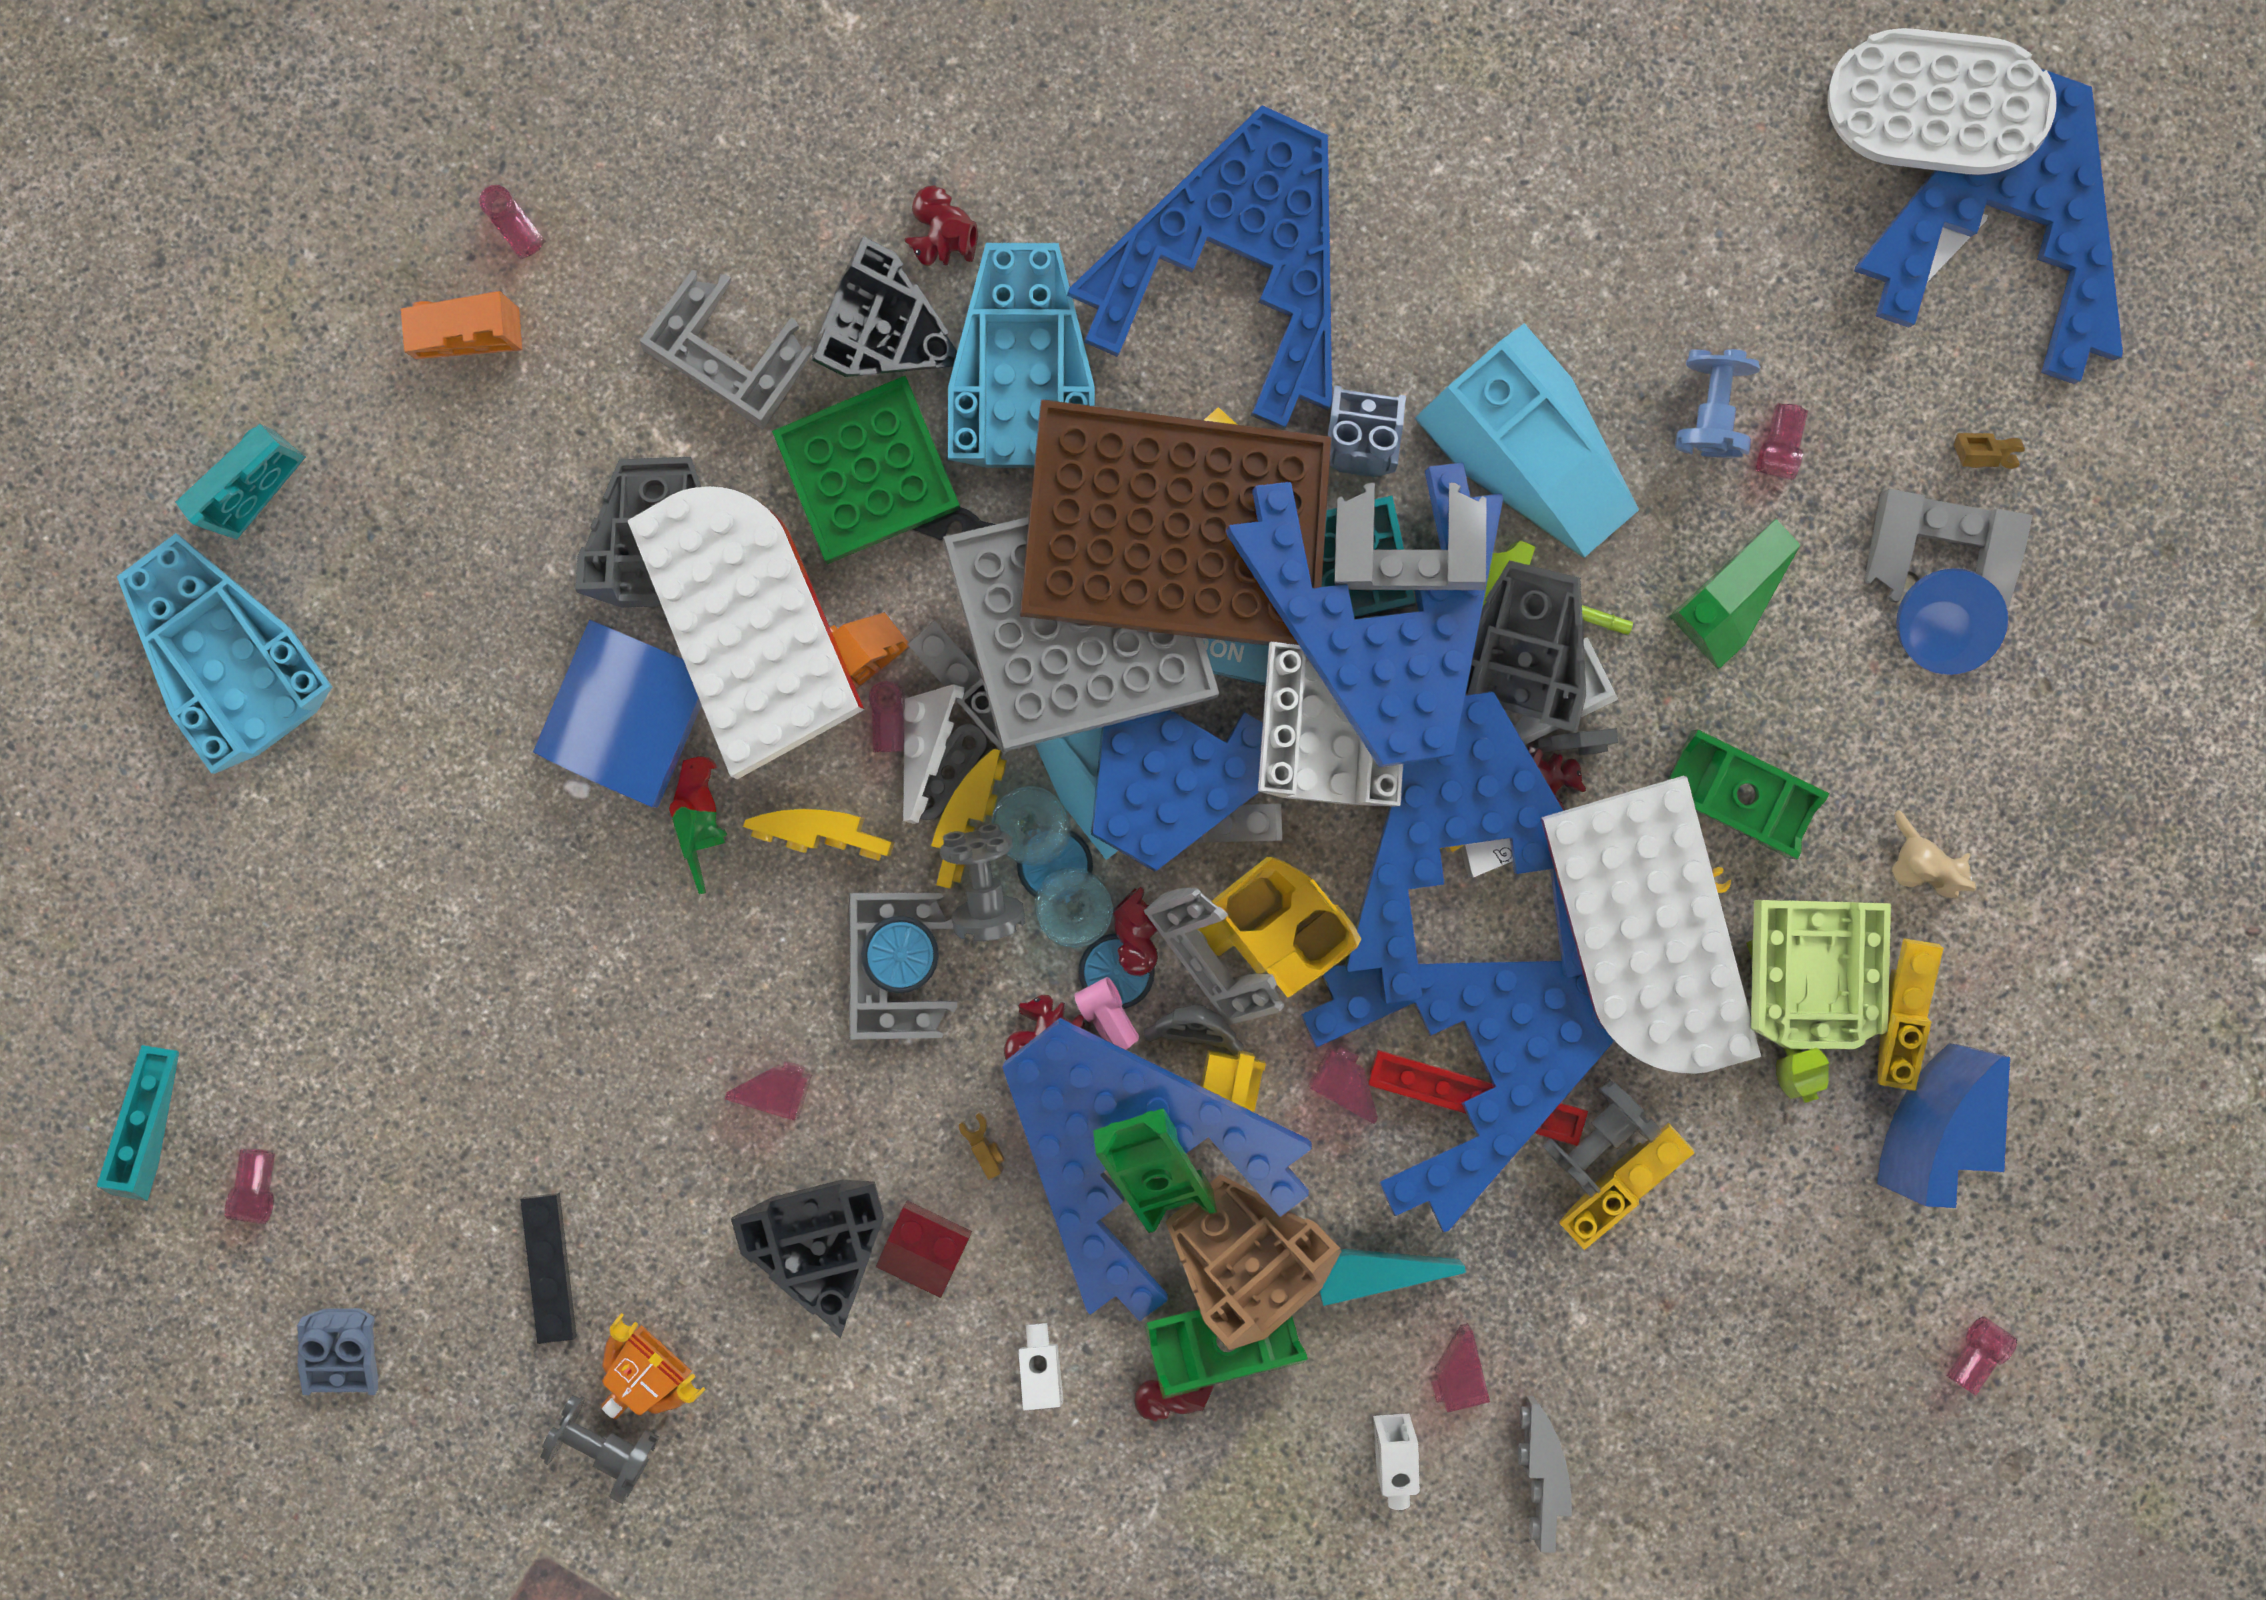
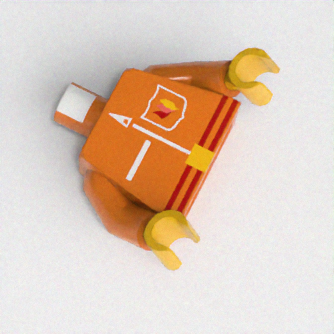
M619 1314L610 1326V1336L606 1342L602 1364L606 1373L602 1383L612 1392L601 1404L603 1411L611 1418L618 1419L628 1407L636 1415L641 1416L646 1411L658 1414L679 1408L685 1403L694 1402L706 1389L704 1387L696 1389L692 1385L691 1381L696 1377L694 1374H690L692 1370L642 1325L637 1330V1322H634L632 1326H627L622 1321L624 1314Z

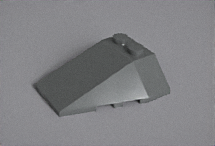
M691 457L619 459L604 493V503L598 517H594L590 526L592 531L585 547H581L577 556L575 586L577 593L621 608L662 606L628 520L672 494L686 489L701 487Z
M1509 560L1486 597L1485 601L1487 602L1482 608L1465 695L1494 692L1504 710L1540 719V722L1577 732L1586 699L1581 578Z

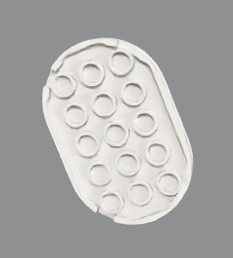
M1902 28L1873 34L1868 37L1867 41L1858 45L1853 50L1850 48L1834 70L1828 90L1827 102L1829 116L1838 135L1849 147L1866 158L1889 165L1981 175L1997 173L2017 166L2028 159L2041 146L2055 117L2056 92L2047 70L2043 72L2030 59L2031 53L2009 41L1984 36Z

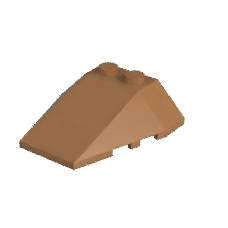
M1220 1174L1210 1182L1214 1191L1216 1213L1209 1214L1193 1202L1181 1207L1165 1223L1187 1274L1204 1322L1226 1348L1232 1350L1266 1339L1322 1289L1342 1251L1317 1223L1307 1218L1305 1220L1289 1211L1279 1217L1258 1193Z

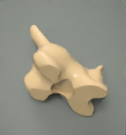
M1897 810L1895 812L1896 824L1906 837V841L1900 850L1898 861L1892 867L1894 878L1900 885L1915 887L1928 882L1939 895L1948 898H1958L1959 891L1976 890V884L1972 881L1970 873V853H1966L1961 858L1952 859L1948 857L1935 843L1920 837L1917 830L1902 811Z

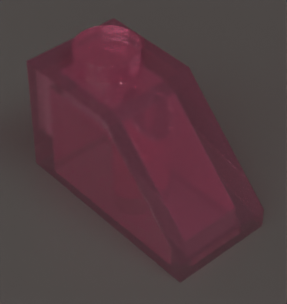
M1342 1046L1339 1047L1338 1051L1329 1047L1308 1086L1315 1092L1375 1125L1378 1116L1365 1070L1360 1064L1356 1063L1359 1056Z
M784 1061L783 1066L776 1065L726 1092L725 1100L795 1121L800 1117L812 1075L804 1073V1066Z
M1468 1323L1462 1324L1434 1368L1437 1380L1431 1381L1436 1403L1442 1402L1447 1413L1490 1402L1473 1330Z

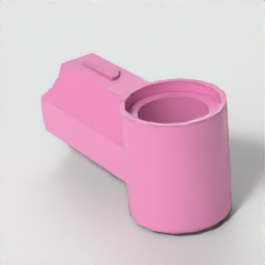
M1109 977L1075 993V1001L1081 1014L1088 1022H1093L1102 1039L1125 1050L1139 1040L1138 1033L1122 1008L1121 996Z

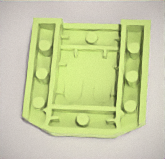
M1754 900L1751 1029L1781 1047L1789 1049H1857L1864 1045L1865 1040L1870 1037L1887 1032L1891 903Z

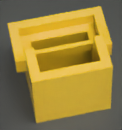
M1208 1049L1201 1087L1255 1113L1263 1070L1265 1071L1266 1063L1263 1060L1255 1059L1254 1054L1239 1051L1238 1055Z

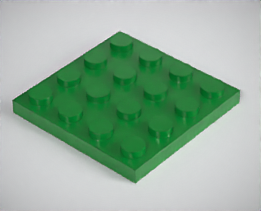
M906 375L772 431L827 565L961 509Z

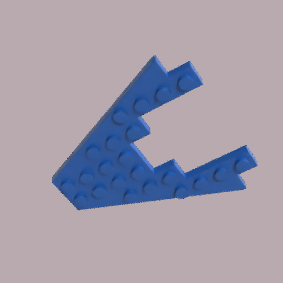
M2047 71L2056 92V112L2052 126L2041 146L2022 163L1997 173L1975 175L1934 170L1858 262L1854 272L1885 282L1876 317L1909 328L1916 323L1943 227L1972 237L1978 233L1986 205L2045 225L2046 229L2037 260L2070 272L2041 373L2076 384L2082 380L2089 352L2115 361L2122 358L2123 347L2092 86Z
M1262 105L1070 286L1066 296L1098 309L1084 343L1118 357L1158 259H1162L1192 273L1205 241H1208L1271 269L1258 303L1291 318L1250 416L1284 430L1298 398L1325 410H1329L1332 405L1328 135Z
M1463 463L1429 466L1425 470L1441 550H1448L1449 483L1460 485L1459 493L1470 497ZM1291 482L1255 486L1252 493L1258 522L1229 525L1226 529L1227 536L1378 767L1443 759L1454 755L1503 495L1483 496L1486 498L1485 590H1414L1419 612L1355 620L1348 584L1312 588ZM1482 496L1470 498L1479 502Z
M1494 692L1465 695L1454 755L1449 758L1403 764L1400 806H1389L1355 927L1361 937V941L1358 947L1348 954L1345 963L1347 972L1380 968L1385 1003L1422 998L1408 890L1444 885L1440 848L1510 838L1514 873L1521 874L1550 869L1563 975L1565 977L1584 975L1541 817L1562 812L1563 809Z
M1171 710L1102 727L1091 835L1152 871H1157L1259 792L1258 783L1263 723L1244 712L1241 714L1226 742Z
M1562 961L1418 964L1422 998L1393 1003L1384 1002L1380 968L1347 972L1345 965L1333 966L1322 975L1333 1000L1300 1015L1315 1048L1415 1004L1429 1036L1463 1022L1494 1086L1493 1089L1462 1102L1477 1137L1379 1182L1394 1216L1428 1201L1442 1233L1449 1231L1615 1041L1599 1022L1593 1010L1584 975L1565 977L1563 975Z
M1061 1018L1008 1058L1003 1064L1002 1068L1078 1288L1086 1311L1090 1315L1117 1296L1129 1311L1141 1321L1167 1302L1168 1299L1167 1292L1100 1220L1124 1202V1196L1104 1173L1106 1169L1096 1155L1093 1130L1108 1126L1114 1122H1121L1143 1115L1149 1111L1164 1108L1176 1128L1178 1142L1186 1154L1209 1137L1279 1217L1309 1196V1189L1288 1167L1312 1149V1143L1308 1138Z

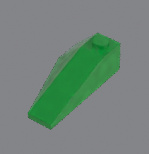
M1774 519L1669 615L1674 623L1717 669L1721 668L1746 645L1800 547L1799 542L1777 519Z

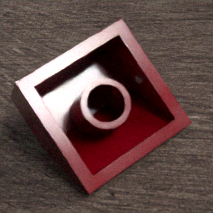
M907 1200L889 1235L876 1268L941 1298L972 1231Z

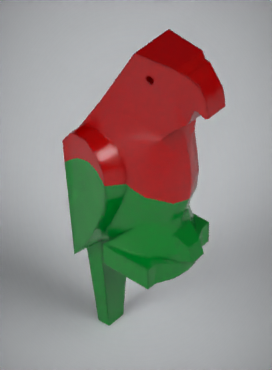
M707 756L683 760L675 796L669 807L684 860L687 859L699 895L706 893L697 850L726 843L724 837L727 836L725 829L716 824V805L709 790L708 782L711 777V770L716 769L717 766L714 760Z

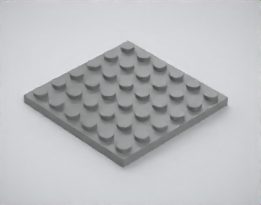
M1029 517L943 538V544L1003 752L1215 699L1219 696L1203 638L1020 617Z

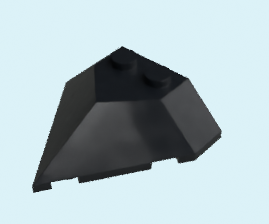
M863 236L830 302L814 342L812 361L844 377L953 367L957 350L947 336L949 331L918 285H913L902 269L904 264L898 255Z
M842 1179L771 1197L733 1216L731 1222L740 1254L749 1262L756 1263L769 1274V1279L812 1315L816 1314L830 1326V1330L841 1339L884 1219L875 1182Z

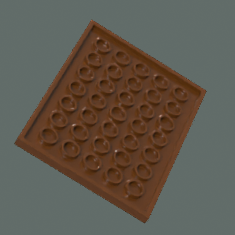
M1041 399L1020 617L1269 646L1270 642L1299 645L1230 541L1226 529L1229 525L1258 522L1252 493L1255 486L1291 482L1312 588L1321 587L1331 437Z

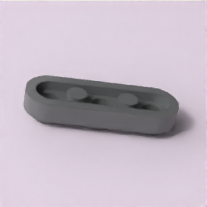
M971 724L962 725L947 740L937 775L929 774L922 795L924 797L926 795L932 796L935 801L934 806L931 809H925L920 819L933 820L944 812L954 791L985 753L987 737L979 727ZM968 736H972L976 740V746L971 750H966L963 747V740ZM952 766L955 769V776L952 779L947 780L943 777L942 771L944 767Z

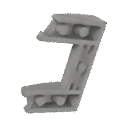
M691 270L641 338V347L644 352L671 370L676 368L731 404L735 412L761 429H764L813 352L812 347L809 345L802 350L793 334L799 329V325L791 317L752 372L697 337L730 285L731 277L719 274L718 284L698 282L697 270Z
M1375 483L1364 485L1365 493L1348 501H1345L1342 496L1338 498L1335 585L1348 584V589L1485 590V497L1482 496L1478 502L1459 493L1460 485L1449 483L1448 550H1374Z
M1894 489L1885 490L1880 493L1864 581L1869 584L1875 577L1892 589L1886 598L1891 602H1900L1917 536L1980 548L1976 573L1986 578L1999 590L2006 606L2009 607L2020 573L2033 515L2002 509L1991 511L1926 499L1925 495Z
M1181 888L1163 893L1144 910L1145 914L1228 1025L1275 1014L1285 1007L1284 1003L1279 999L1275 988L1277 983L1273 974L1255 973L1232 978L1226 964L1218 959L1209 947L1206 937L1197 929L1220 922L1228 914L1221 907H1217L1206 898L1197 888Z
M941 892L849 893L850 1040L943 1037L944 1034L936 1029L946 1009L953 1013L955 1012L957 1001H887V991L875 985L865 973L861 956L863 942L869 931L876 924L890 917H911L922 922L929 929H953L952 918L945 919L936 901L943 897Z

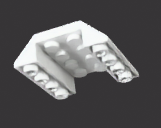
M1270 642L1258 791L1281 798L1336 804L1400 806L1403 764L1379 768L1301 647L1294 644Z

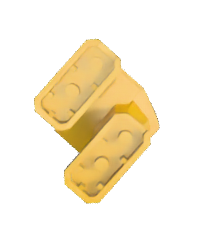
M1266 857L1211 901L1228 914L1224 920L1197 929L1206 937L1207 944L1216 956H1221L1232 946H1235L1256 973L1267 972L1268 974H1273L1278 987L1287 998L1326 973L1355 950L1361 941V937L1354 924L1337 904H1332L1313 878L1274 857Z

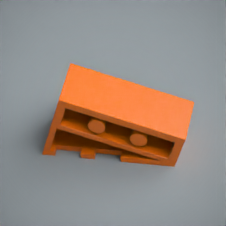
M501 291L440 302L419 301L414 302L412 307L401 308L404 352L414 359L522 350L519 307Z
M885 612L843 624L839 628L835 625L830 627L856 689L909 648L907 645L909 642Z

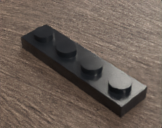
M560 1193L523 1197L520 1201L537 1344L574 1340L577 1334Z

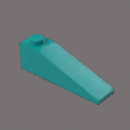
M141 1045L97 1183L98 1188L112 1196L148 1201L161 1156L179 1052L176 1050Z
M1346 1248L1341 1249L1342 1252L1319 1294L1323 1306L1464 1274L1466 1269L1460 1259Z

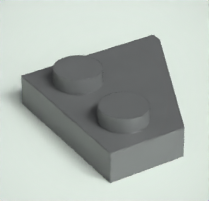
M1617 728L1538 738L1533 743L1534 748H1539L1542 752L1578 749L1580 756L1608 752V745L1618 743Z

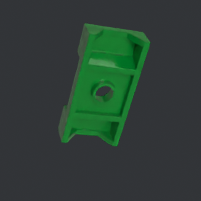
M1698 729L1690 732L1668 780L1681 776L1688 778L1696 812L1758 841V844L1789 859L1799 858L1802 849V838L1815 812L1824 804L1830 794ZM1743 784L1752 786L1755 791V798L1749 805L1742 804L1737 797V791Z
M1164 1108L1149 1111L1143 1115L1121 1122H1114L1108 1126L1093 1130L1097 1157L1148 1233L1156 1231L1167 1210L1194 1202L1209 1214L1217 1212L1211 1184L1201 1169H1195L1178 1142L1176 1128Z
M1200 1309L1150 1321L1144 1326L1163 1399L1242 1377L1291 1367L1308 1360L1306 1351L1299 1341L1292 1316L1266 1339L1235 1348L1231 1352H1224L1218 1347L1216 1342L1217 1336L1204 1322Z

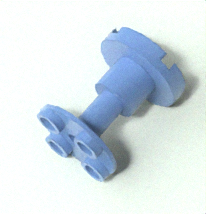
M1736 349L1725 350L1724 355H1711V352L1706 350L1689 351V357L1686 360L1687 367L1711 375L1707 403L1699 405L1696 428L1682 429L1677 432L1675 442L1677 450L1693 454V447H1695L1697 450L1702 451L1701 456L1717 458L1743 457V454H1749L1751 438L1745 434L1733 431L1736 408L1729 405L1733 376H1747L1758 373L1760 371L1758 360L1746 358L1747 352Z

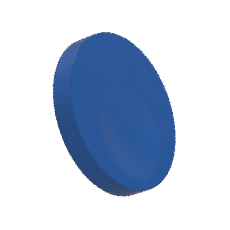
M1957 568L1939 570L1917 581L1902 599L1896 619L1899 641L1910 658L1931 672L1947 675L1965 673L1986 663L2000 648L2008 627L2007 606L1999 590L1983 576L1973 571Z

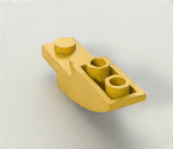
M993 749L983 757L954 791L936 828L931 844L932 847L940 848L944 844L943 836L947 833L954 831L963 833L973 832L975 827L969 826L971 819L985 822L986 815L993 816L998 795L992 794L995 780L1002 781L1007 760L1001 759L1002 752L1000 750ZM943 859L936 885L951 889L954 886V882L961 883L966 865L953 864Z
M781 810L746 819L743 827L752 830L751 837L767 842H772L773 836L787 840L785 847L803 853L807 852L808 847L818 848L821 836L826 837L824 843L826 845L842 850L846 849L847 844L861 848L859 855L880 861L881 855L891 856L895 844L893 841L861 832L864 817L829 810Z
M1903 938L1896 970L1891 969L1889 977L1888 1031L1882 1035L1880 1034L1878 1055L1879 1085L1916 1091L1932 1023L1928 1018V1013L1944 949L1940 944Z
M1670 1123L1661 1128L1662 1133L1652 1143L1648 1140L1644 1144L1639 1142L1595 1182L1601 1192L1599 1194L1596 1192L1592 1197L1585 1193L1559 1221V1224L1583 1250L1587 1249L1640 1204L1639 1199L1694 1154V1149Z

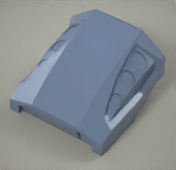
M1334 385L1328 436L1331 437L1330 466L1342 473L1378 477L1396 472L1406 396L1391 397L1342 390V386Z
M361 1308L322 1309L300 1319L297 1325V1366L302 1395H310L311 1392H368V1395H376L378 1391V1372L374 1349V1316Z

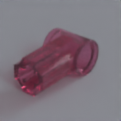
M491 185L481 192L479 203L482 211L490 218L521 260L532 256L541 249L546 240L519 206L517 200L505 187ZM499 198L507 199V206L502 212H492V205L495 200Z
M1778 403L1775 405L1767 441L1763 443L1757 458V472L1788 480L1796 478L1803 457L1800 444L1808 410L1794 404Z
M893 681L878 682L869 693V701L872 706L873 752L904 751V703L906 696L901 685ZM884 687H890L896 693V702L889 708L882 706L878 699L879 692Z
M263 1149L240 1150L235 1187L230 1190L225 1204V1217L227 1219L266 1224L269 1221L274 1205L273 1193L269 1191L275 1153Z
M1984 1316L1978 1318L1969 1328L1966 1335L1967 1345L1946 1375L1975 1396L1996 1365L2005 1363L2012 1356L2017 1346V1338Z

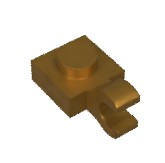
M1957 433L1954 447L1962 467H1999L2001 463L2003 467L2008 469L2018 468L2020 462L2017 456L2011 453L2025 451L2021 439L1996 440L1993 433Z
M979 1112L975 1115L980 1124L978 1130H969L964 1121L959 1123V1130L969 1141L971 1150L987 1179L990 1180L1002 1173L1003 1167L1001 1163L1005 1161V1158L997 1143L993 1142L990 1144L984 1136L987 1129V1119Z

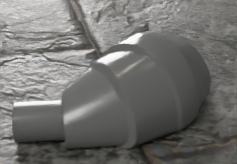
M1200 1004L1175 1008L1173 1012L1158 1019L1155 1025L1144 1029V1036L1149 1042L1164 1037L1168 1040L1207 1044L1217 1048L1225 1047L1233 1055H1238V1052L1244 1048V1045L1236 1038V1033L1222 1019V1015Z

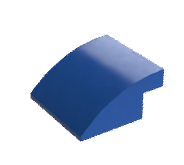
M589 619L533 753L650 807L658 808L702 706L684 660Z
M1949 1043L1922 1069L1919 1074L1916 1091L1907 1090L1894 1113L1880 1157L1877 1184L1927 1207L1956 1208L1958 1170L2004 1172L2010 1057L1960 1044Z

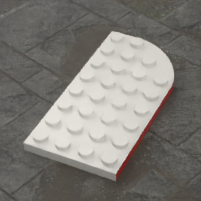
M709 486L686 489L672 494L628 520L731 777L739 779L865 710L790 532L774 512L746 494L723 487Z
M1685 776L1677 777L1541 817L1592 1007L1607 1033L1618 1045L1640 1061L1656 1068L1677 1073H1705L1761 1057L1755 1031L1751 1029V1016L1688 778Z

